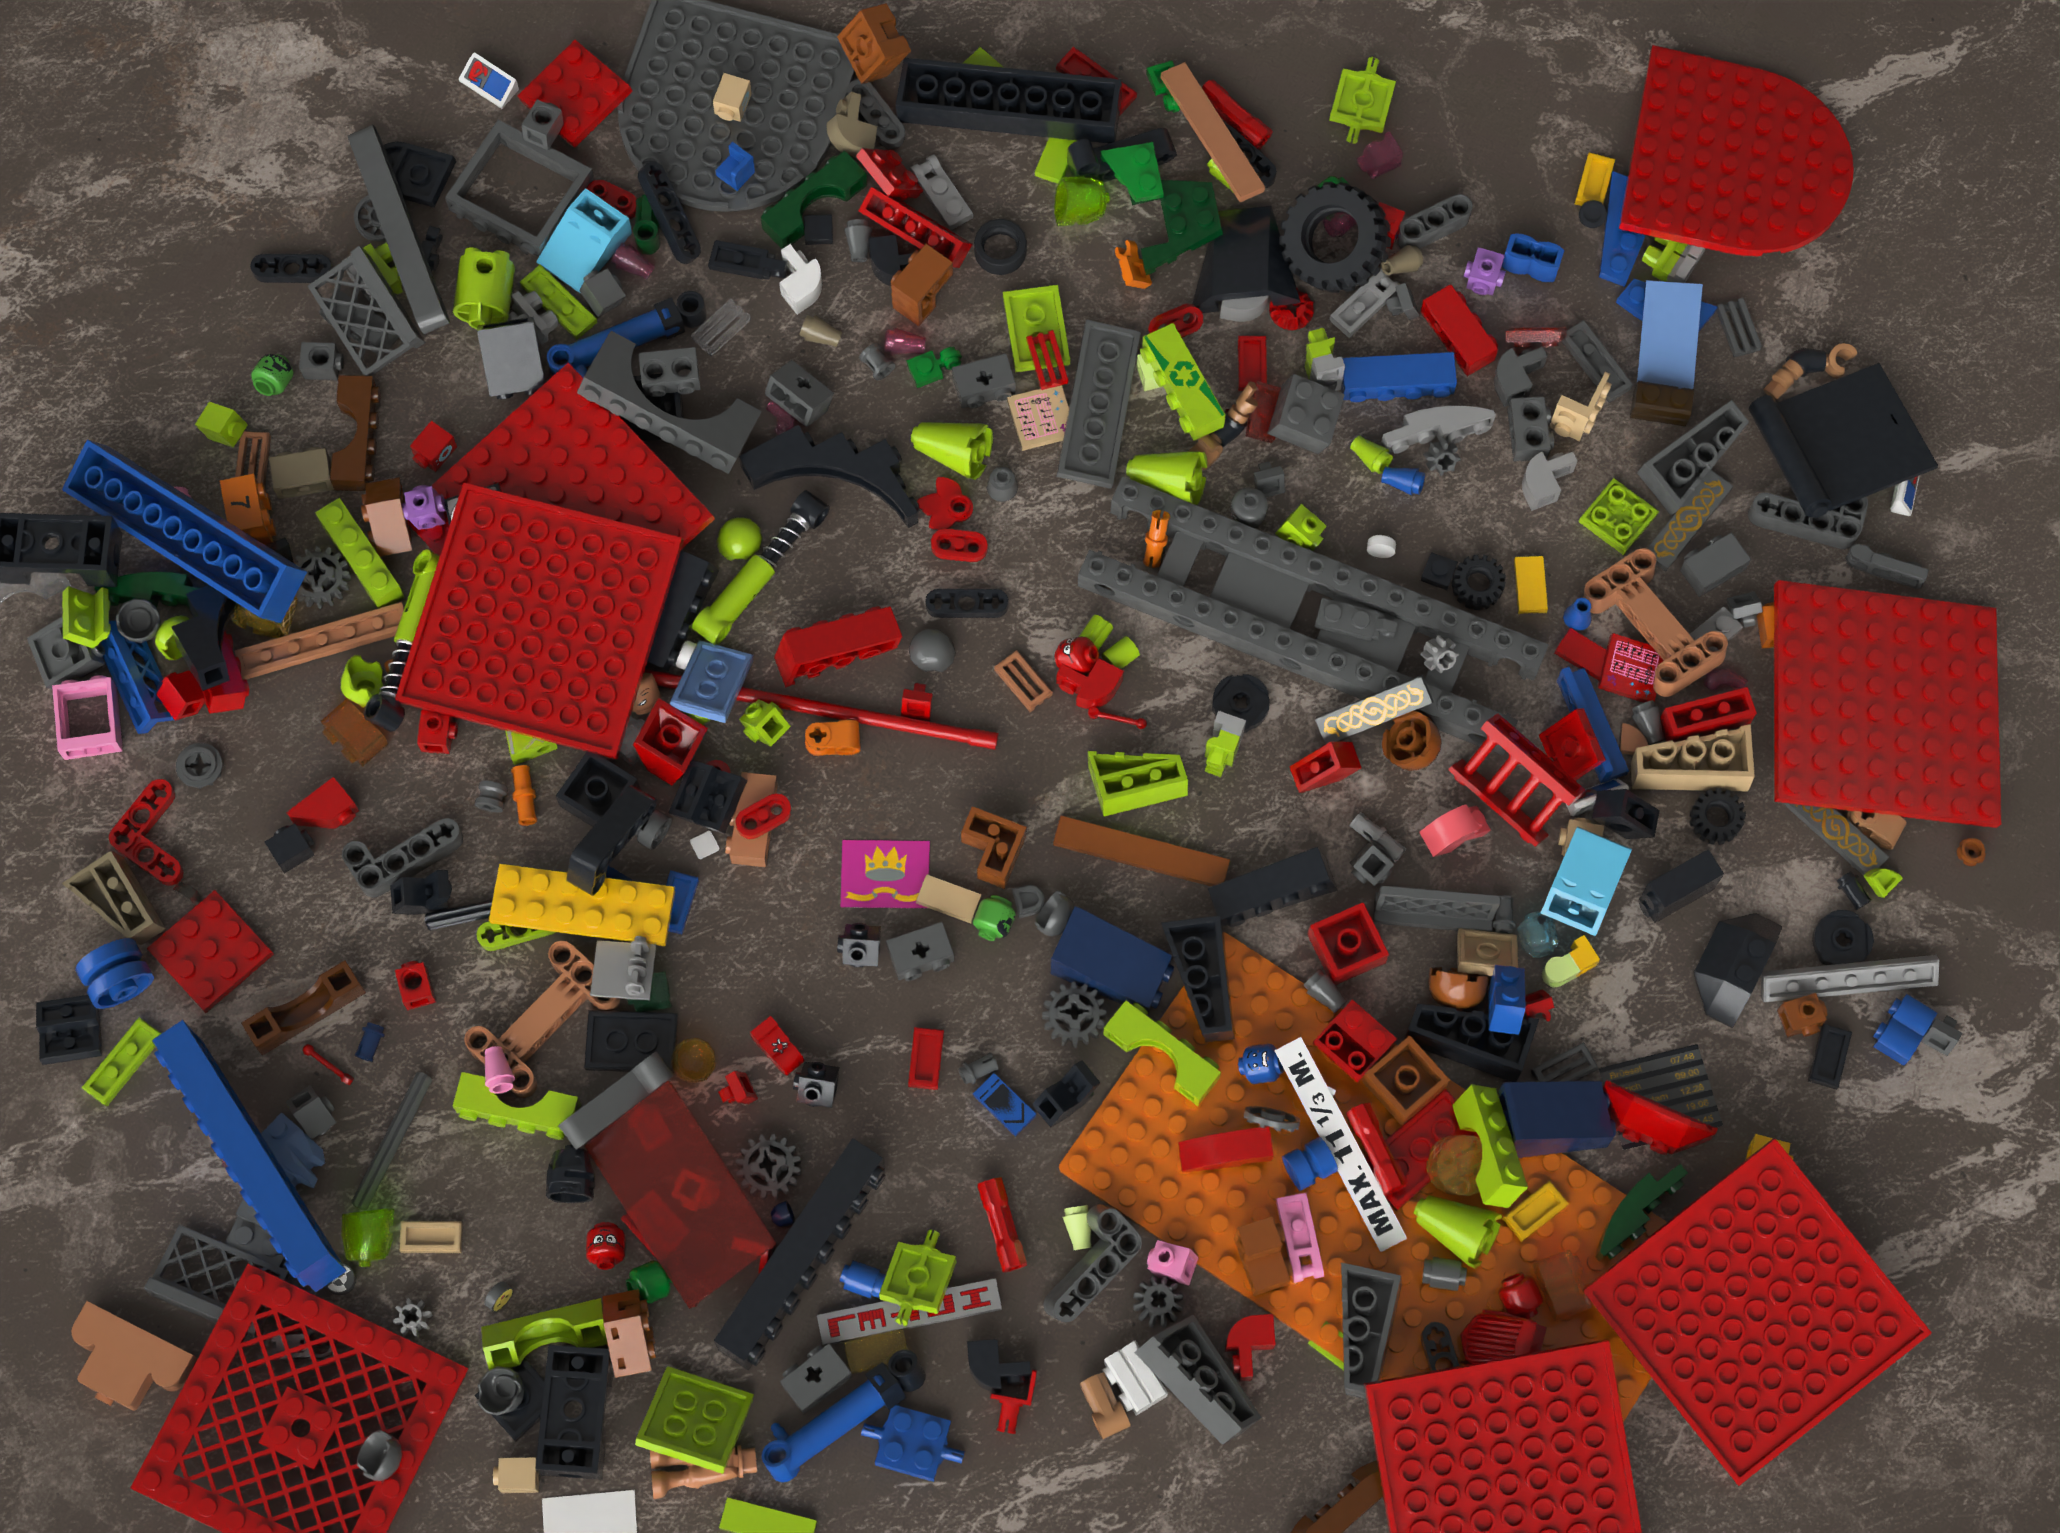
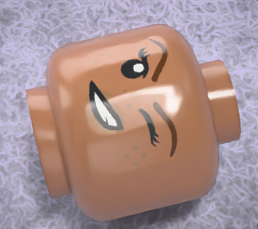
M651 673L643 674L632 710L637 715L649 713L658 698L661 699L659 688Z

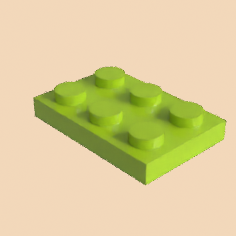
M1058 285L1003 292L1015 373L1035 370L1026 337L1031 335L1036 337L1039 333H1043V335L1048 334V331L1051 330L1054 331L1064 366L1070 365ZM1047 341L1045 343L1052 366L1057 367L1050 342ZM1035 344L1041 368L1045 369L1046 365L1040 345Z

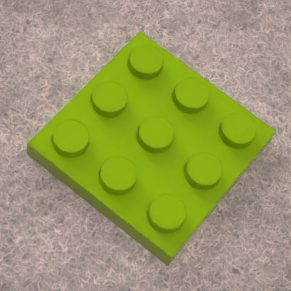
M667 1366L636 1437L635 1445L723 1474L753 1402L754 1394Z

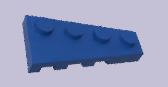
M1612 171L1599 278L1625 287L1646 235L1619 229L1628 176Z

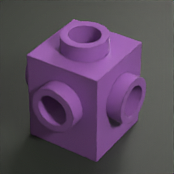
M1478 247L1474 262L1468 261L1464 277L1469 278L1466 288L1479 295L1488 294L1493 296L1495 287H1501L1506 271L1501 270L1505 255Z
M421 485L413 488V491L404 493L406 503L402 504L404 517L406 520H410L418 530L430 529L446 524L444 497L442 494L439 495L432 486Z

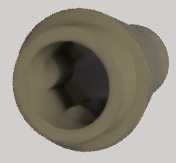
M1406 245L1387 258L1386 262L1382 261V271L1388 276L1398 273L1416 272L1423 264L1422 252L1416 246Z
M807 315L799 336L804 337V341L831 345L837 348L843 332L835 329L816 315L814 317Z

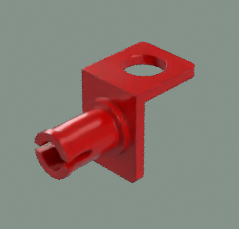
M1036 1369L1032 1370L1027 1399L991 1393V1399L999 1400V1403H1002L996 1431L1005 1432L1006 1422L1009 1420L1007 1433L1016 1434L1020 1407H1023V1404L1029 1406L1032 1404L1037 1376Z

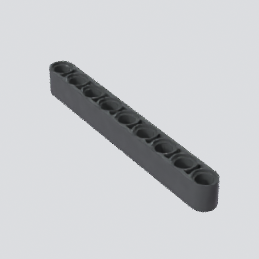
M372 124L348 135V140L420 330L425 335L449 324L450 320L382 139L376 127Z

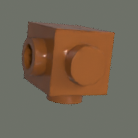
M1816 993L1784 1002L1777 1009L1787 1038L1801 1033L1803 1037H1807L1820 1032V1027L1826 1022L1828 1015L1825 1003L1818 999Z

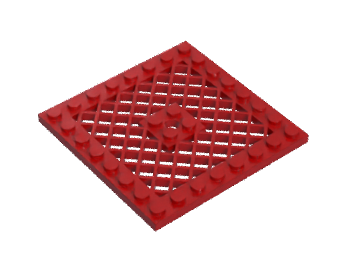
M247 1264L130 1489L222 1533H311L319 1530L320 1533H325V1527L341 1522L344 1533H349L345 1520L358 1515L360 1517L352 1533H387L469 1369L251 1264ZM261 1306L270 1309L269 1311L258 1314ZM279 1314L298 1323L283 1328ZM274 1315L278 1330L262 1335L258 1320ZM253 1322L257 1338L243 1342ZM306 1327L325 1335V1337L311 1341ZM302 1328L306 1343L290 1349L285 1334ZM280 1335L285 1351L269 1356L264 1341ZM334 1340L353 1350L338 1355ZM329 1341L334 1356L317 1362L313 1347ZM260 1343L264 1358L248 1363L243 1348ZM308 1348L313 1364L296 1369L292 1354ZM239 1351L243 1365L229 1370ZM361 1353L381 1363L366 1368ZM357 1354L361 1370L345 1375L340 1360ZM287 1356L292 1371L275 1377L271 1361ZM336 1362L341 1377L324 1382L319 1367ZM266 1364L270 1379L254 1384L250 1369ZM389 1366L409 1376L394 1381ZM385 1368L389 1383L372 1388L368 1373ZM315 1369L319 1385L303 1390L299 1374ZM245 1371L249 1386L233 1391L229 1376ZM364 1375L368 1390L352 1396L347 1380ZM294 1377L298 1391L287 1386L282 1396L277 1382ZM224 1379L228 1394L214 1398ZM417 1380L426 1383V1386L422 1394L420 1392ZM412 1381L417 1396L400 1402L395 1386ZM343 1383L347 1398L331 1403L326 1388ZM273 1384L277 1399L261 1405L256 1390ZM391 1388L396 1403L379 1409L375 1394ZM322 1390L326 1405L307 1395ZM252 1392L256 1407L240 1412L235 1397ZM370 1396L375 1411L358 1416L354 1401ZM230 1399L235 1414L218 1419L214 1404ZM417 1402L407 1421L402 1407ZM349 1403L354 1418L339 1423L343 1413L334 1408ZM277 1406L267 1425L263 1410ZM208 1408H210L214 1422L200 1426ZM398 1409L403 1424L386 1430L381 1414ZM258 1412L263 1427L246 1433L242 1418ZM377 1416L382 1431L392 1434L403 1430L398 1439L402 1449V1459L398 1469L389 1478L383 1481H371L358 1486L353 1471L359 1469L357 1464H350L346 1450L364 1443L368 1436L365 1437L361 1421ZM237 1420L241 1435L225 1441L220 1425ZM298 1420H306L310 1424V1431L304 1437H297L293 1434L292 1427ZM356 1424L361 1439L344 1445L339 1429ZM216 1427L220 1443L204 1448L199 1433ZM335 1432L339 1447L325 1451ZM263 1434L258 1443L268 1449L253 1454L248 1438ZM195 1436L199 1450L184 1455ZM244 1441L248 1456L232 1461L227 1446ZM222 1448L227 1463L210 1469L206 1453ZM342 1452L346 1468L330 1473L325 1457ZM277 1453L296 1462L281 1467ZM271 1454L276 1469L260 1475L255 1459ZM201 1455L205 1471L189 1477L185 1461ZM321 1460L325 1475L308 1480L304 1465L315 1470ZM250 1461L255 1477L238 1482L234 1467ZM179 1464L184 1478L175 1474ZM299 1467L304 1483L287 1488L283 1472ZM229 1469L233 1485L217 1490L212 1474ZM348 1473L353 1488L337 1494L332 1478ZM278 1475L283 1490L266 1496L262 1480ZM208 1477L212 1492L193 1483V1481ZM327 1480L332 1496L315 1501L311 1486ZM257 1482L261 1498L245 1503L240 1488ZM374 1487L364 1507L360 1491ZM306 1488L310 1504L294 1509L289 1493ZM235 1490L240 1505L220 1495ZM355 1493L360 1509L343 1515L338 1499ZM285 1495L289 1511L273 1517L268 1501ZM334 1501L339 1517L322 1522L317 1507ZM263 1503L268 1518L247 1508ZM313 1509L317 1525L301 1530L296 1514ZM291 1516L296 1532L276 1523V1521Z

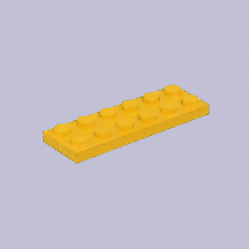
M499 864L489 922L492 924L628 942L634 941L636 936H642L646 938L648 944L666 946L675 895V887L605 878L599 891L594 896H591L567 882L566 872Z

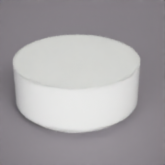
M1375 535L1368 539L1367 552L1371 556L1389 558L1395 554L1396 542L1393 538L1385 535Z
M688 640L685 641L676 662L678 668L686 669L697 647L696 643Z

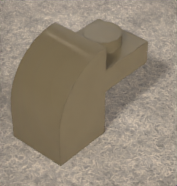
M850 92L846 97L839 100L836 107V115L827 122V134L831 143L841 153L846 151L851 157L857 158L856 155L862 148L874 149L878 126L858 120L861 94Z

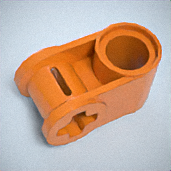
M841 720L837 722L812 723L805 731V747L807 751L815 756L854 755L861 751L859 722L855 720ZM815 736H820V743L815 742Z

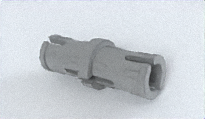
M1362 812L1351 822V828L1387 855L1394 863L1406 851L1405 847L1387 834L1388 830L1374 824Z

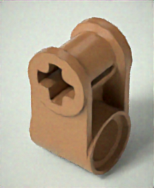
M1861 811L1847 812L1845 818L1873 843L1879 844L1884 849L1891 850L1894 848L1906 826V821L1899 815L1863 812L1864 819H1862Z

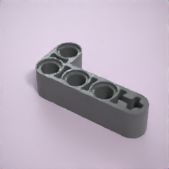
M1761 493L1755 497L1748 511V518L1752 524L1758 527L1839 549H1849L1855 544L1862 531L1868 499L1864 497L1848 503L1855 505L1858 509L1857 511L1851 510L1846 504L1838 507L1837 511L1831 510L1825 515L1815 518L1806 516L1800 503L1796 500L1771 493ZM1785 514L1794 515L1796 521L1787 519ZM1818 521L1822 523L1824 528H1817L1813 522ZM1840 529L1849 530L1852 536L1844 535Z
M443 818L376 859L373 858L366 845L360 841L347 843L342 850V858L363 893L371 898H376L390 891V885L400 878L413 877L457 850L463 843V835L454 820ZM449 831L452 837L447 838L444 833ZM434 838L436 839L437 843H439V846L437 847L433 842ZM420 846H430V849L426 854H416V851ZM355 853H364L361 861L351 862V858ZM404 861V865L400 870H391L394 862ZM369 877H379V880L375 885H365V882Z
M656 1051L564 1120L558 1127L577 1150L664 1085L674 1074Z
M1094 1205L1087 1213V1223L1100 1240L1044 1299L1045 1312L1061 1322L1073 1321L1141 1249L1142 1239L1139 1233L1120 1212L1106 1205ZM1108 1213V1222L1102 1227L1101 1218L1104 1214ZM1127 1234L1128 1241L1126 1245L1121 1248L1120 1240L1122 1236ZM1106 1256L1107 1264L1103 1269H1100L1099 1262ZM1086 1278L1085 1288L1079 1291V1282Z

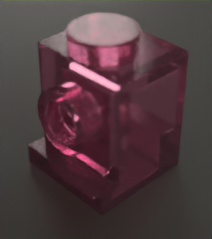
M1389 131L1385 133L1384 140L1369 143L1363 150V155L1359 156L1357 160L1363 172L1367 171L1370 178L1374 179L1401 166L1403 152Z

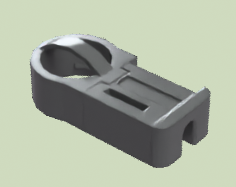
M307 1329L310 1338L317 1333L313 1329ZM303 1332L285 1334L290 1349L306 1343ZM280 1335L271 1338L272 1355L285 1351ZM329 1341L313 1347H330L325 1353H315L316 1359L327 1358L333 1353ZM308 1348L292 1354L293 1359L311 1358ZM285 1356L277 1360H288V1358Z

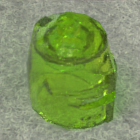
M1082 176L1062 177L1059 180L1055 194L1054 214L1057 226H1072L1076 221L1078 225H1087L1103 217L1106 203L1110 201L1109 193L1105 191L1103 181Z
M394 1208L342 1214L341 1237L347 1260L359 1261V1267H371V1261L386 1259L393 1241V1232H389V1228L394 1223Z

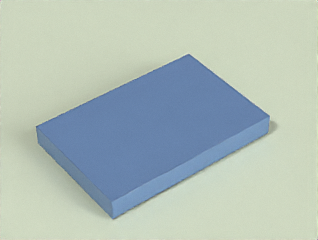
M699 640L674 692L670 705L682 712L726 723L753 663V655Z

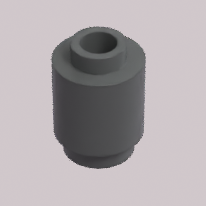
M1433 1257V1260L1425 1259L1422 1283L1429 1284L1431 1288L1458 1291L1459 1285L1465 1286L1467 1268L1461 1267L1462 1261L1438 1257Z

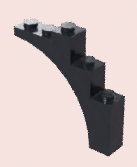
M799 425L739 456L741 469L754 490L774 481L793 477L822 476L841 479L861 486L880 497L896 511L908 528L918 523L920 508L913 496L908 498L904 491L906 489L905 483L898 474L900 473L899 462L902 461L901 455L895 446L890 447L886 439L858 453L852 439L847 440L842 432L815 446L808 432L803 433Z
M285 537L266 544L267 547L293 562L290 545ZM208 584L186 594L190 611L194 618L172 626L177 648L202 691L230 680L225 659L222 655L224 631L236 606L235 601Z

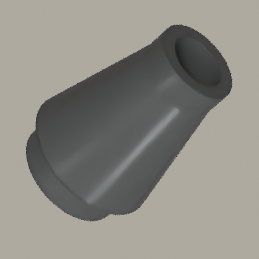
M850 220L847 222V227L844 230L851 254V261L865 262L868 260L867 254L872 228L869 227V221Z
M1652 700L1633 707L1634 715L1631 717L1645 736L1648 745L1665 740L1659 706H1655Z
M1321 969L1303 985L1308 990L1306 992L1308 995L1328 1007L1334 1014L1347 1002L1328 972L1324 974Z

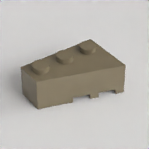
M113 851L106 853L62 883L126 938L134 939L137 944L143 945L166 929L125 858Z

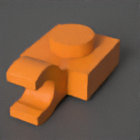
M1126 240V250L1121 247L1115 248L1116 257L1120 259L1119 264L1126 286L1146 289L1152 285L1150 275H1146L1143 259H1139L1136 242Z

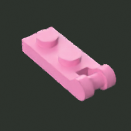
M1302 1193L1277 1198V1209L1285 1235L1288 1258L1293 1270V1282L1303 1281V1278L1314 1276V1278L1324 1277L1307 1194ZM1310 1255L1311 1264L1301 1266L1299 1257Z

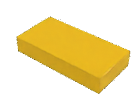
M1588 153L1574 204L1582 206L1591 200L1604 203L1615 159Z
M1543 556L1515 557L1514 571L1518 614L1547 613L1548 604Z
M1549 1180L1502 1219L1522 1242L1566 1208L1569 1203Z

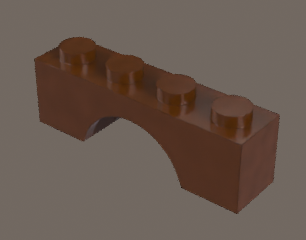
M338 375L337 404L341 413L350 416L357 422V431L354 439L347 447L332 453L330 481L335 491H366V483L374 481L375 468L374 464H371V457L376 455L377 442L376 438H373V431L378 429L379 416L378 412H375L376 403H380L381 390L380 386H376L373 376Z
M346 960L319 975L316 983L299 997L280 1006L266 1007L241 1022L256 1049L263 1056L356 1000L366 992Z

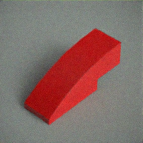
M1270 1126L1218 1133L1178 1142L1182 1173L1240 1167L1246 1163L1272 1161L1274 1156Z

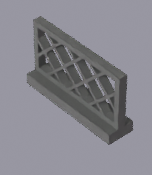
M358 246L350 252L352 254L350 257L309 284L308 288L363 375L372 376L411 348L415 347L417 349L426 342L370 254ZM354 265L358 271L355 283L342 281L344 271ZM327 282L335 284L332 299L322 297L318 288ZM341 285L354 287L351 302L338 300ZM360 288L370 290L372 293L369 306L357 304ZM376 301L379 304L380 308L375 307ZM337 304L350 306L347 321L337 320L334 316ZM355 308L368 310L365 325L352 323ZM374 311L382 312L386 315L384 328L371 326ZM351 327L364 329L361 344L351 343L349 340ZM370 330L383 333L380 348L367 346ZM389 334L398 335L403 342L395 350L385 349ZM365 350L379 352L377 362L367 368L363 362Z
M1381 886L1379 892L1375 893L1373 922L1374 924L1458 931V929L1462 928L1491 932L1492 920L1500 905V896Z
M179 1225L153 1277H149L144 1289L155 1298L217 1323L226 1304L220 1302L217 1292L233 1285L235 1288L240 1277L235 1279L231 1264L245 1260L253 1266L262 1267L261 1270L265 1272L271 1271L280 1275L279 1278L284 1281L287 1280L290 1273L286 1269ZM183 1235L193 1238L197 1249L181 1255L178 1245ZM200 1242L207 1244V1246L201 1247ZM215 1248L221 1250L225 1261L208 1267L204 1252ZM174 1253H176L177 1257L171 1259ZM227 1253L235 1257L229 1259ZM200 1254L204 1269L187 1275L183 1260ZM179 1262L183 1277L173 1281L162 1277L168 1266ZM227 1266L232 1280L215 1286L210 1272ZM206 1274L211 1288L199 1293L193 1291L190 1280ZM186 1282L187 1288L179 1284ZM213 1294L215 1300L207 1297V1295ZM264 1307L261 1313L269 1311L270 1309ZM267 1318L258 1320L261 1333L264 1331L263 1326ZM253 1322L246 1335L252 1339L257 1338Z

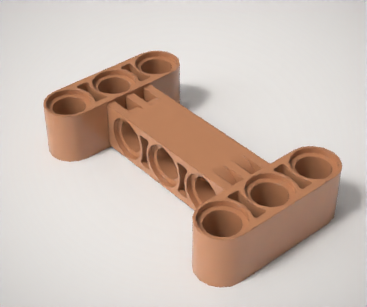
M1640 548L1590 579L1585 585L1583 598L1590 601L1591 613L1593 614L1602 613L1615 604L1664 660L1655 670L1653 688L1660 696L1670 697L1721 665L1726 656L1728 639L1723 633L1718 631H1710L1697 640H1694L1647 586V583L1654 577L1657 561L1654 552L1646 548ZM1639 564H1644V565H1646V566H1648V567H1647V568H1640V567H1638L1637 565H1639ZM1616 579H1622V580H1624L1625 582H1624V583H1617V582H1615L1614 580H1616ZM1592 594H1600V595L1603 596V597H1601V598H1595V597H1592L1591 595H1592ZM1708 647H1717L1719 651H1711ZM1685 662H1694L1696 666H1688ZM1670 677L1673 679V681L1667 682L1661 678Z
M567 941L555 942L551 945L548 952L550 962L560 976L499 1039L483 1026H474L465 1034L464 1041L472 1056L484 1067L485 1050L494 1046L502 1047L515 1077L513 1088L510 1091L521 1098L530 1097L537 1089V1080L525 1062L586 1000H589L600 1011H613L620 1004V998L600 1001L598 997L590 996L594 964ZM561 952L571 954L570 958L563 963L556 961L557 955ZM583 971L592 973L588 981L580 982L577 980V976ZM476 1038H487V1042L483 1047L474 1048L472 1046ZM520 1076H528L530 1078L529 1083L525 1087L515 1086V1081Z

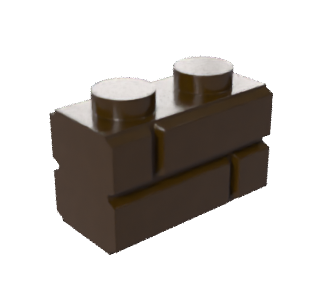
M1638 381L1633 392L1630 418L1686 427L1692 412L1694 389H1679L1676 386Z

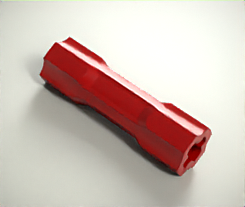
M1208 80L1202 86L1203 91L1219 116L1236 129L1255 148L1261 149L1267 143L1273 133L1268 126L1260 119L1252 116L1237 103L1215 80Z
M1362 1103L1347 1111L1346 1117L1355 1135L1361 1140L1384 1196L1395 1193L1407 1186L1408 1182L1399 1163L1394 1160L1379 1128V1121L1370 1103Z
M1002 1177L977 1184L983 1208L986 1210L995 1240L996 1252L1002 1272H1010L1027 1266L1023 1247L1018 1238L1008 1205V1197Z

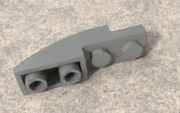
M1441 406L1418 410L1404 415L1401 428L1383 434L1381 446L1389 449V453L1398 454L1407 450L1410 445L1415 443H1428L1435 436H1437L1439 442L1444 438L1447 443L1454 442L1456 444L1462 441L1465 436L1473 433L1480 435L1490 430L1496 415L1494 410L1473 406Z

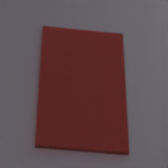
M671 1081L663 1083L661 1087L584 1145L689 1309L696 1307L698 1303L777 1244Z

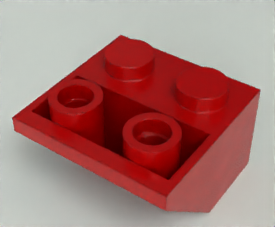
M1352 999L1313 1041V1044L1358 1083L1363 1079L1368 1070L1394 1048L1397 1038Z

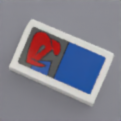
M475 52L469 58L459 77L461 83L501 109L506 106L519 90L516 79Z
M1919 476L1895 485L1890 507L1891 512L1911 516Z
M1612 779L1587 788L1578 800L1570 806L1567 804L1566 806L1570 815L1576 816L1593 810L1597 791L1629 790V787L1619 779Z

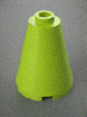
M921 422L918 426L914 427L911 434V442L914 444V448L966 478L976 480L987 466L982 464L984 456L990 457L993 432L991 428H987L988 425L983 423Z
M1200 451L1135 455L1133 460L1130 459L1127 463L1126 475L1133 481L1198 505L1206 484V477H1202V468H1207V456L1205 452Z
M1431 1195L1426 1199L1421 1198L1414 1210V1214L1417 1216L1416 1222L1464 1263L1475 1269L1482 1263V1261L1478 1260L1481 1253L1488 1255L1501 1226L1496 1220L1501 1219L1502 1215L1496 1211Z

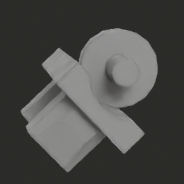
M519 291L512 295L514 300L512 305L513 312L509 314V319L515 320L534 316L538 342L543 345L548 341V333L558 326V318L550 310L540 316L536 313L542 307L543 302L535 291L524 296Z

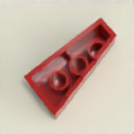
M876 606L862 614L854 615L849 613L835 621L828 622L827 620H822L814 623L812 627L804 629L794 627L787 630L781 639L774 659L786 688L795 685L794 679L807 675L808 679L820 676L819 672H822L829 666L833 665L837 670L852 663L855 657L859 656V659L862 661L896 649L903 636L891 606L885 608Z

